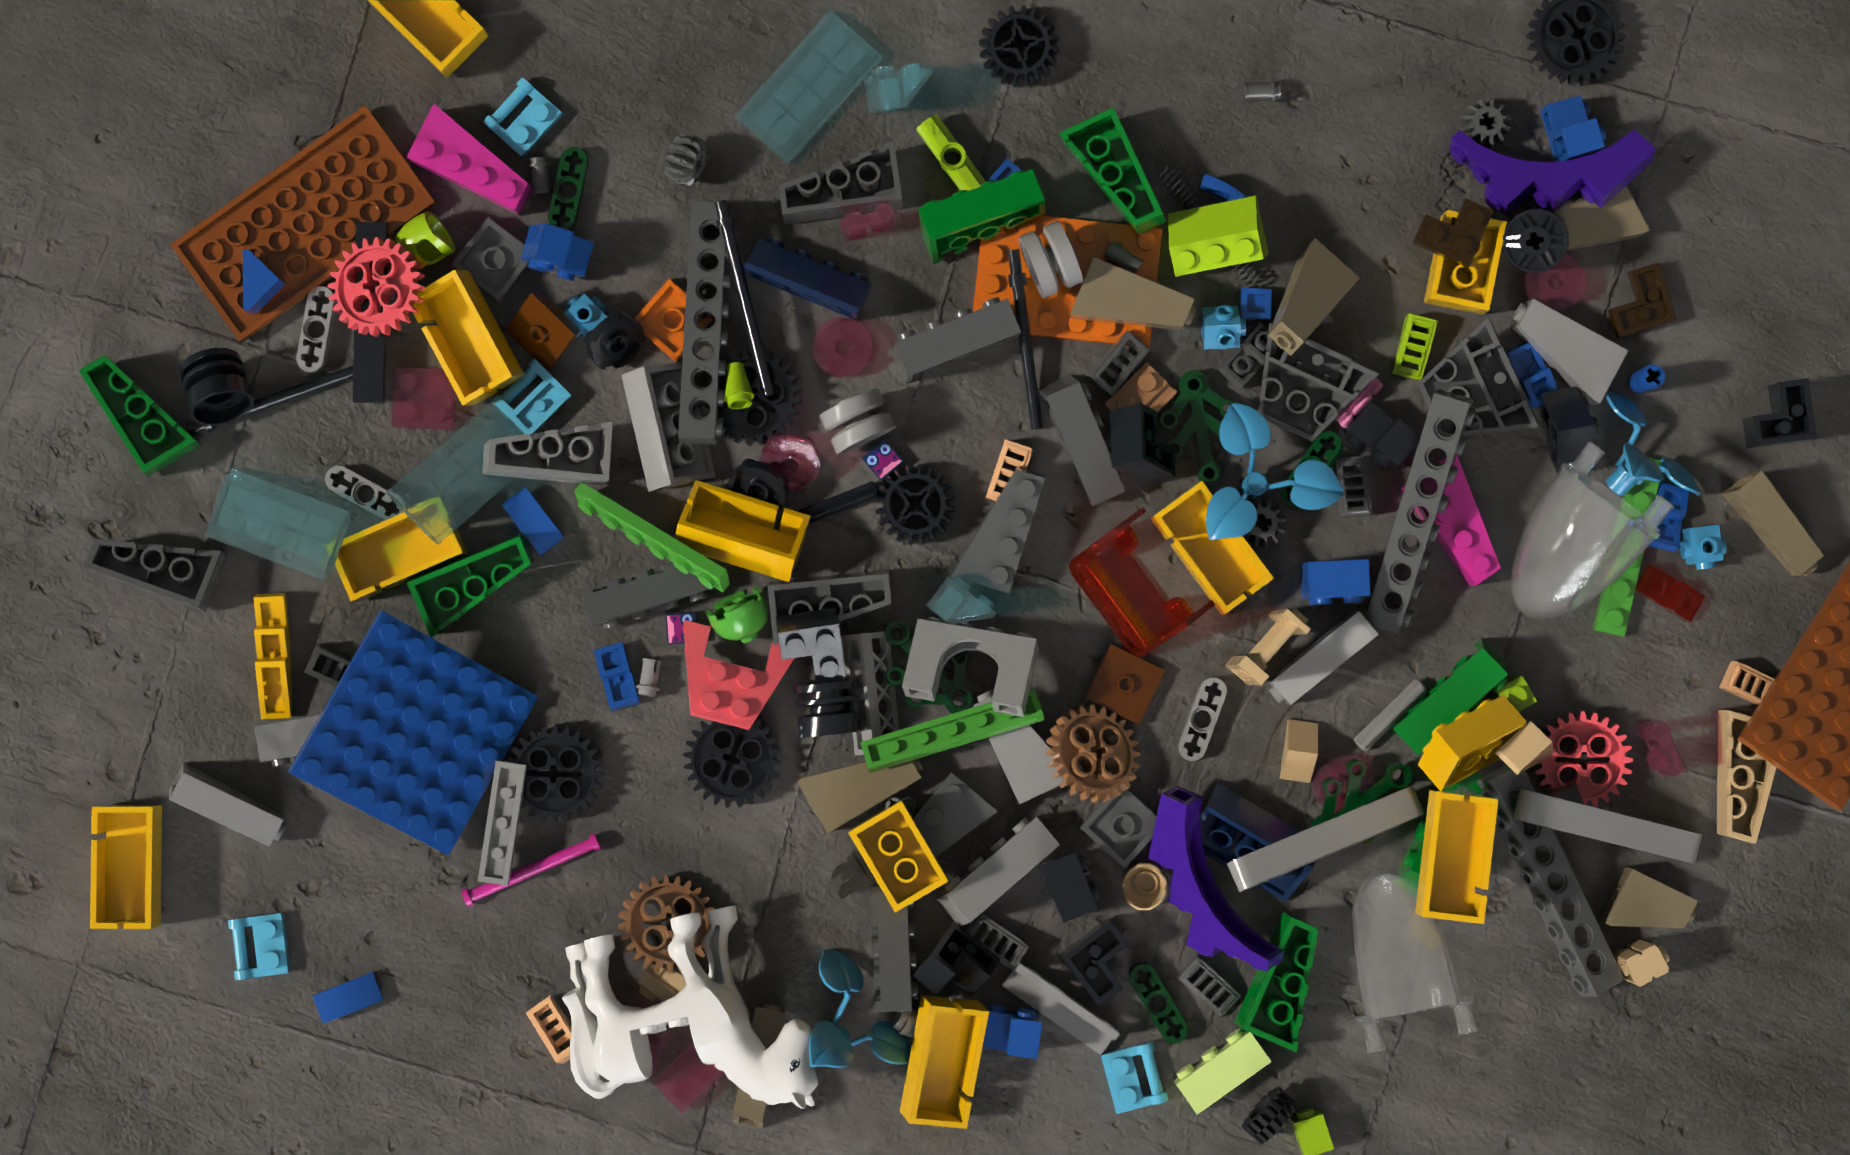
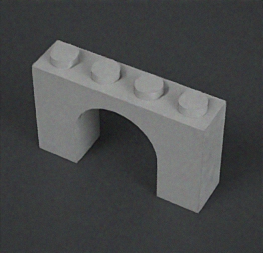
M929 617L927 620H917L902 683L906 697L935 701L941 673L947 661L962 651L977 650L988 654L998 664V675L991 701L994 712L1024 717L1039 651L1036 638L1022 632L1015 633V635L1006 634L1002 630L988 627L985 630L977 629L963 622H958L956 625L947 624L943 620Z

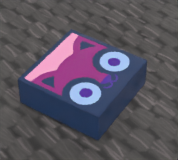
M885 439L862 457V460L880 481L904 462Z
M696 612L665 615L668 645L684 644V620L697 623Z

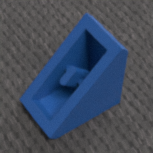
M243 250V310L249 314H257L286 283L255 253L250 250Z

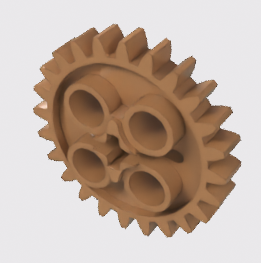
M1083 705L1076 708L1075 711L1069 710L1064 714L1065 716L1057 719V725L1049 730L1054 736L1046 739V742L1053 747L1048 749L1045 754L1052 756L1054 759L1047 765L1057 769L1052 777H1062L1063 781L1060 787L1071 786V796L1079 791L1081 801L1089 798V796L1092 803H1096L1100 799L1103 802H1107L1112 797H1118L1122 794V791L1124 792L1131 787L1129 782L1137 778L1133 772L1140 768V765L1133 761L1141 756V753L1133 751V747L1138 744V741H1130L1129 736L1134 731H1125L1123 729L1126 723L1125 720L1119 723L1115 721L1116 712L1106 716V707H1102L1097 712L1094 705H1090L1086 710ZM1075 734L1080 736L1082 743L1077 741ZM1103 735L1109 740V745L1103 740ZM1077 763L1081 764L1084 773L1078 769ZM1105 764L1111 769V774L1105 769Z
M664 875L660 884L655 877H652L650 887L646 883L641 882L639 885L640 892L634 889L630 892L633 901L625 899L622 905L629 911H620L618 915L626 920L617 926L619 930L626 931L620 937V941H629L630 944L625 949L626 953L636 952L633 962L641 958L645 960L643 969H646L650 964H654V970L657 974L662 966H665L667 974L670 975L674 966H676L681 973L679 967L668 953V945L674 937L672 928L667 930L666 925H660L664 919H668V923L671 924L670 919L682 916L675 911L674 906L677 903L686 905L689 911L688 914L700 912L701 925L695 933L694 951L696 958L700 960L706 956L702 950L704 949L702 940L710 928L707 912L715 909L705 908V904L710 898L704 897L700 899L698 897L701 892L700 887L691 891L690 880L682 886L680 885V876H677L674 882L670 883L668 876ZM646 904L655 905L658 908L659 915L649 916L645 912L644 906ZM641 923L650 924V925H658V926H650V927H648V928H642V927H641ZM646 935H657L660 939V945L656 947L649 945L646 941Z

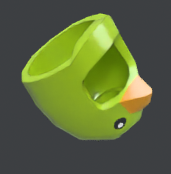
M429 211L417 215L407 222L395 238V245L399 243L405 246L404 252L410 251L414 254L411 261H417L421 264L418 269L435 264L455 251L453 239L446 227L436 215Z

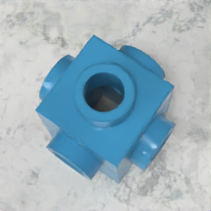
M585 294L580 298L575 296L565 306L567 311L564 315L580 330L576 338L581 334L585 337L589 331L594 330L602 320L607 318L603 313L607 308L595 296L592 299H589ZM589 314L587 319L582 320L584 315Z
M1238 306L1202 307L1201 335L1204 350L1240 348V338L1246 335L1245 317L1240 318Z
M1719 524L1681 530L1683 541L1679 544L1681 558L1685 559L1686 565L1696 564V570L1715 568L1714 562L1724 560L1723 554H1726L1727 546L1725 538L1720 534Z

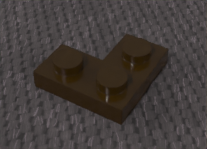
M1465 198L1453 226L1429 215H1424L1412 244L1468 268L1471 265L1494 210Z
M1659 262L1629 271L1627 274L1636 301L1608 310L1617 339L1677 320Z

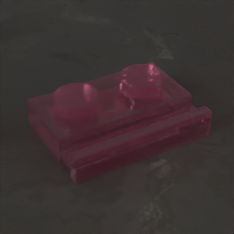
M692 1042L652 1080V1083L683 1113L724 1071L718 1070L715 1064L703 1063L698 1056L694 1042Z

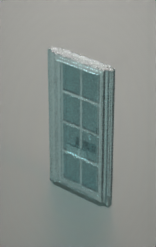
M829 10L734 117L779 158L789 164L883 60V57L835 13Z
M491 402L391 487L387 494L433 542L439 545L515 478L482 474L484 444L490 439L525 433Z
M231 469L225 478L209 522L207 537L327 581L349 526L352 512Z

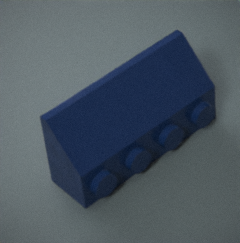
M768 237L767 241L758 240L744 265L747 276L853 320H859L871 291V284L866 283L867 277L852 271L849 276L839 271L840 266L823 260L822 264L811 260L812 255L803 250L796 249L795 252L784 249L785 244L776 239Z
M1217 783L1201 806V836L1205 855L1227 868V863L1300 832ZM1315 862L1257 886L1286 902L1313 869Z

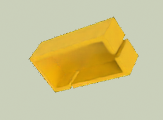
M367 0L446 78L489 37L484 28L470 14L463 10L455 0Z
M455 269L428 285L426 290L418 292L417 296L421 297L424 301L421 303L415 302L414 307L417 308L419 313L413 314L418 323H434L436 321L437 325L425 326L421 329L463 406L476 405L498 392L497 389H503L525 376L469 270Z
M695 480L687 499V504H685L678 521L675 539L703 556L790 582L806 538L811 516L785 508L778 531L774 529L778 505Z
M1200 481L1150 519L1166 540L1172 537L1174 542L1170 546L1220 614L1224 615L1247 599L1244 593L1241 594L1245 591L1247 595H1252L1274 578L1243 536L1218 540L1209 539L1206 528V514L1213 495L1203 481Z
M435 498L327 546L351 602L363 601L383 592L382 588L390 589L468 555L458 530L450 528L455 522L445 499Z
M1429 790L1415 909L1416 914L1421 917L1484 924L1487 896L1475 892V887L1488 890L1499 799Z
M162 805L92 806L91 834L106 832V838L91 840L90 929H119L122 927L124 929H153L161 926Z
M921 995L900 1106V1113L909 1124L967 1129L972 1105L967 1096L973 1097L989 1015V1011L978 1000L953 998L951 1002L947 997Z

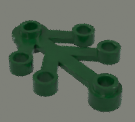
M1191 370L1184 373L1180 378L1179 389L1181 394L1169 411L1162 413L1160 422L1166 429L1175 428L1178 424V416L1191 401L1192 415L1176 438L1169 441L1167 445L1178 444L1180 446V452L1175 455V459L1179 458L1183 454V447L1196 430L1202 464L1198 468L1197 476L1199 481H1203L1206 486H1214L1221 479V469L1217 464L1213 463L1208 429L1219 436L1221 422L1204 411L1202 399L1220 409L1223 417L1225 416L1223 412L1224 405L1235 402L1225 400L1209 389V382L1205 374L1197 370ZM1193 379L1200 383L1199 388L1195 391L1188 388L1189 381ZM1168 414L1175 417V422L1172 425H1166L1163 421L1164 417ZM1212 468L1215 471L1214 478L1206 479L1203 475L1204 470Z
M893 621L885 629V639L893 646H900L909 656L912 641L909 638V627L902 621ZM893 629H898L901 632L900 639L892 638L891 631ZM966 651L960 652L964 656L962 663L955 662L954 656L949 659L950 663L954 666L953 684L944 676L943 668L938 686L943 693H937L935 701L921 699L919 704H914L910 697H906L907 704L912 708H918L921 705H944L952 714L970 709L974 698L970 689L965 687V664L968 661V653ZM899 667L889 669L885 676L887 683L891 686H898L903 683L906 670H902ZM892 671H896L900 674V680L898 682H894L890 679V673ZM954 695H960L963 698L962 705L954 704Z
M1359 759L1349 760L1346 764V772L1349 774L1344 807L1335 813L1336 798L1342 791V784L1334 777H1327L1322 782V790L1325 793L1322 813L1314 818L1310 828L1373 802L1393 786L1399 789L1407 787L1412 780L1410 768L1400 762L1392 763L1386 769L1383 778L1359 795L1361 780L1366 773V766ZM1355 764H1360L1359 772L1352 773V767ZM1400 769V776L1394 779L1392 776L1393 772ZM1335 782V790L1329 792L1328 785ZM1375 836L1365 841H1362V843L1372 842Z

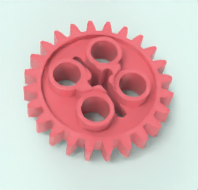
M375 237L373 244L370 240L363 239V248L353 243L352 254L346 251L342 252L346 259L344 262L335 260L334 263L340 268L339 271L330 272V275L336 278V282L328 284L327 287L335 290V293L328 298L331 301L338 302L332 310L342 313L339 320L344 323L349 322V329L354 331L358 329V333L367 335L370 332V335L378 337L380 330L383 334L390 335L391 327L401 331L400 321L410 324L409 312L419 313L417 308L414 307L415 302L421 303L424 301L417 294L420 291L426 290V287L418 284V281L422 280L425 275L415 272L421 264L417 261H411L414 254L410 251L404 252L405 246L399 243L395 245V242L390 239H386L383 242L382 239ZM391 262V271L384 275L385 265ZM363 270L364 276L357 283L356 275L359 271ZM397 291L398 298L396 302L390 304L391 294ZM369 299V308L363 312L362 304L365 300Z
M1580 710L1576 719L1571 712H1567V721L1565 722L1558 716L1556 717L1558 726L1555 728L1546 724V728L1550 732L1547 737L1552 741L1553 754L1540 762L1541 766L1536 768L1534 773L1544 774V777L1538 783L1541 786L1550 784L1547 790L1576 782L1584 804L1587 805V801L1590 800L1596 808L1598 807V798L1601 797L1608 803L1610 800L1607 793L1611 791L1619 795L1620 793L1616 785H1627V782L1621 777L1622 774H1632V771L1625 767V763L1633 762L1632 757L1625 755V752L1631 750L1632 747L1627 744H1621L1627 735L1624 733L1615 734L1619 728L1618 724L1615 723L1607 727L1609 723L1608 717L1604 716L1598 722V715L1594 711L1589 719L1586 718L1585 711ZM1565 737H1572L1575 742L1574 748L1569 752H1562L1560 750V742ZM1595 737H1603L1605 739V747L1599 752H1593L1590 747L1591 741ZM1582 752L1589 758H1610L1608 762L1585 761L1582 767L1576 761H1555L1556 757L1580 758ZM1565 767H1572L1575 771L1574 778L1569 782H1562L1560 780V772ZM1596 767H1603L1605 769L1603 780L1599 782L1592 781L1590 776L1592 770Z

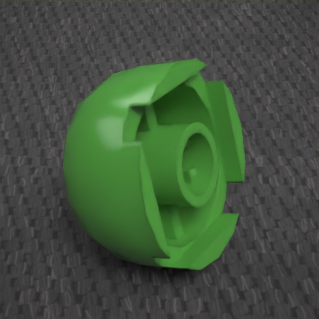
M754 587L752 588L753 593L747 595L744 590L730 594L713 604L715 608L713 612L709 609L706 611L709 622L718 635L732 641L741 639L742 643L750 642L758 637L757 632L764 627L768 619V607L761 588Z

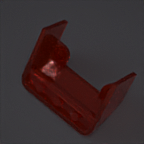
M1144 507L1074 557L1069 564L1073 578L1125 648L1136 657L1147 655L1187 628L1216 605L1211 600L1196 611H1193L1190 605L1180 597H1173L1165 601L1130 553L1137 549L1139 541L1137 534L1129 524L1147 512Z

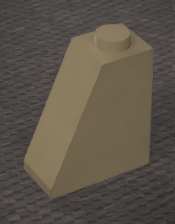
M1624 867L1599 921L1610 926L1685 928L1687 923H1692L1697 914L1695 906L1698 901L1632 868Z

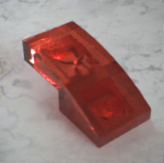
M1650 564L1635 589L1636 592L1690 623L1705 599L1704 595L1686 583L1674 579L1658 567Z

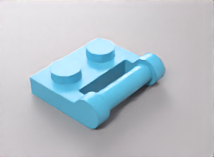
M522 77L516 83L518 87L491 117L488 115L482 122L524 159L561 118L563 113ZM526 95L531 97L533 100L506 130L502 128L500 124Z
M535 358L528 364L530 367L524 372V377L515 381L501 396L497 394L492 399L495 405L525 434L536 433L572 397ZM539 375L543 381L513 409L509 404Z
M284 912L228 920V927L232 929L237 967V970L234 971L235 980L291 972ZM252 926L257 962V967L249 968L244 931V927Z
M1153 1041L1135 1044L1100 1055L1116 1114L1161 1104L1169 1100L1167 1091H1163L1153 1054V1051H1155ZM1133 1056H1142L1151 1094L1144 1096L1142 1094Z

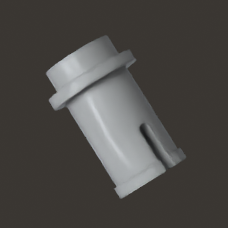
M643 658L640 684L636 685V688L639 689L638 695L656 697V692H660V688H657L662 661Z

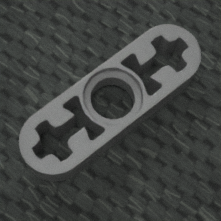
M317 286L309 292L302 323L296 361L298 366L308 373H318L325 367L335 317V312L332 308L337 302L329 300L328 304H323L321 313L328 314L327 319L317 315L312 316V311L319 313L320 305L315 302V298L321 297L322 293H325L327 298L334 294L332 290L324 286ZM316 321L322 322L325 327L324 334L319 338H312L309 334L310 325ZM307 340L315 344H322L321 349L315 346L314 355L319 360L318 363H312L311 367H309L308 362L304 361L305 356H310L312 352V346L306 345Z
M334 466L325 475V483L331 491L384 520L407 511V504L404 499L344 466ZM344 472V479L351 483H355V478L359 479L352 488L351 496L347 494L351 488L342 484L335 487L336 481L333 479L335 474L341 475ZM365 485L371 486L374 490L373 499L367 503L362 502L358 497L360 488ZM382 492L385 493V496L382 498L385 502L393 504L395 500L397 501L396 507L400 509L398 514L392 513L389 517L387 515L389 510L378 504ZM376 504H378L377 510L373 508Z
M1211 677L1201 682L1178 742L1179 754L1188 761H1197L1204 756L1223 706L1227 688L1225 683L1218 678ZM1213 682L1217 683V689L1221 691L1219 696H1213L1210 703L1216 705L1215 711L1210 707L1198 705L1200 699L1204 702L1207 701L1209 693L1204 690L1206 686H1212ZM1201 710L1207 711L1211 717L1210 724L1205 728H1199L1194 723V715ZM1191 727L1196 732L1206 733L1205 739L1198 736L1196 741L1200 751L1198 753L1193 752L1191 756H1188V750L1184 748L1185 742L1191 743L1194 734H1188L1189 728Z

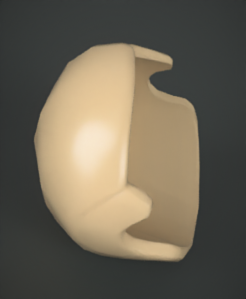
M1138 863L1129 868L1122 882L1125 901L1137 910H1151L1160 905L1168 892V881L1164 871L1153 863Z

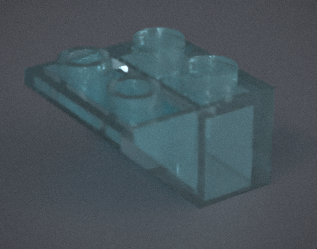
M923 62L905 64V66L900 67L901 70L894 71L893 66L876 67L874 70H871V74L864 78L868 114L898 111L907 107L932 75V67L924 68Z
M958 576L954 580L947 577L926 605V608L942 620L953 625L993 619L997 614L992 610L995 606L992 601L982 594L976 598L968 592L971 586Z

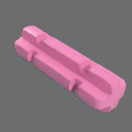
M1375 378L1334 420L1341 427L1347 428L1354 420L1353 417L1358 416L1373 399L1372 395H1376L1382 389L1383 384Z

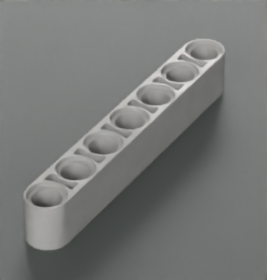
M1413 786L1239 857L1227 863V866L1239 892H1243L1425 815V812Z
M1523 789L1519 790L1513 819L1693 864L1696 863L1702 835Z

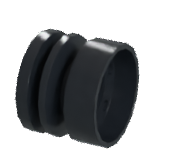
M1544 208L1528 209L1516 215L1507 225L1503 235V250L1508 260L1519 270L1528 273L1545 272L1555 267L1565 256L1569 246V231L1564 220L1555 212ZM1532 232H1536L1538 237H1544V242L1540 243V249H1535L1534 245H1528L1527 240L1532 238Z
M228 348L201 350L186 358L178 368L183 391L186 393L190 416L196 423L208 426L231 423L249 413L253 407V396L249 382L246 380L242 358L235 350Z
M843 678L822 682L810 680L799 686H794V694L808 693L809 699L795 701V705L810 709V714L797 718L799 738L861 731L859 711L846 710L845 704L858 700V695L844 696V689L857 688L856 680Z

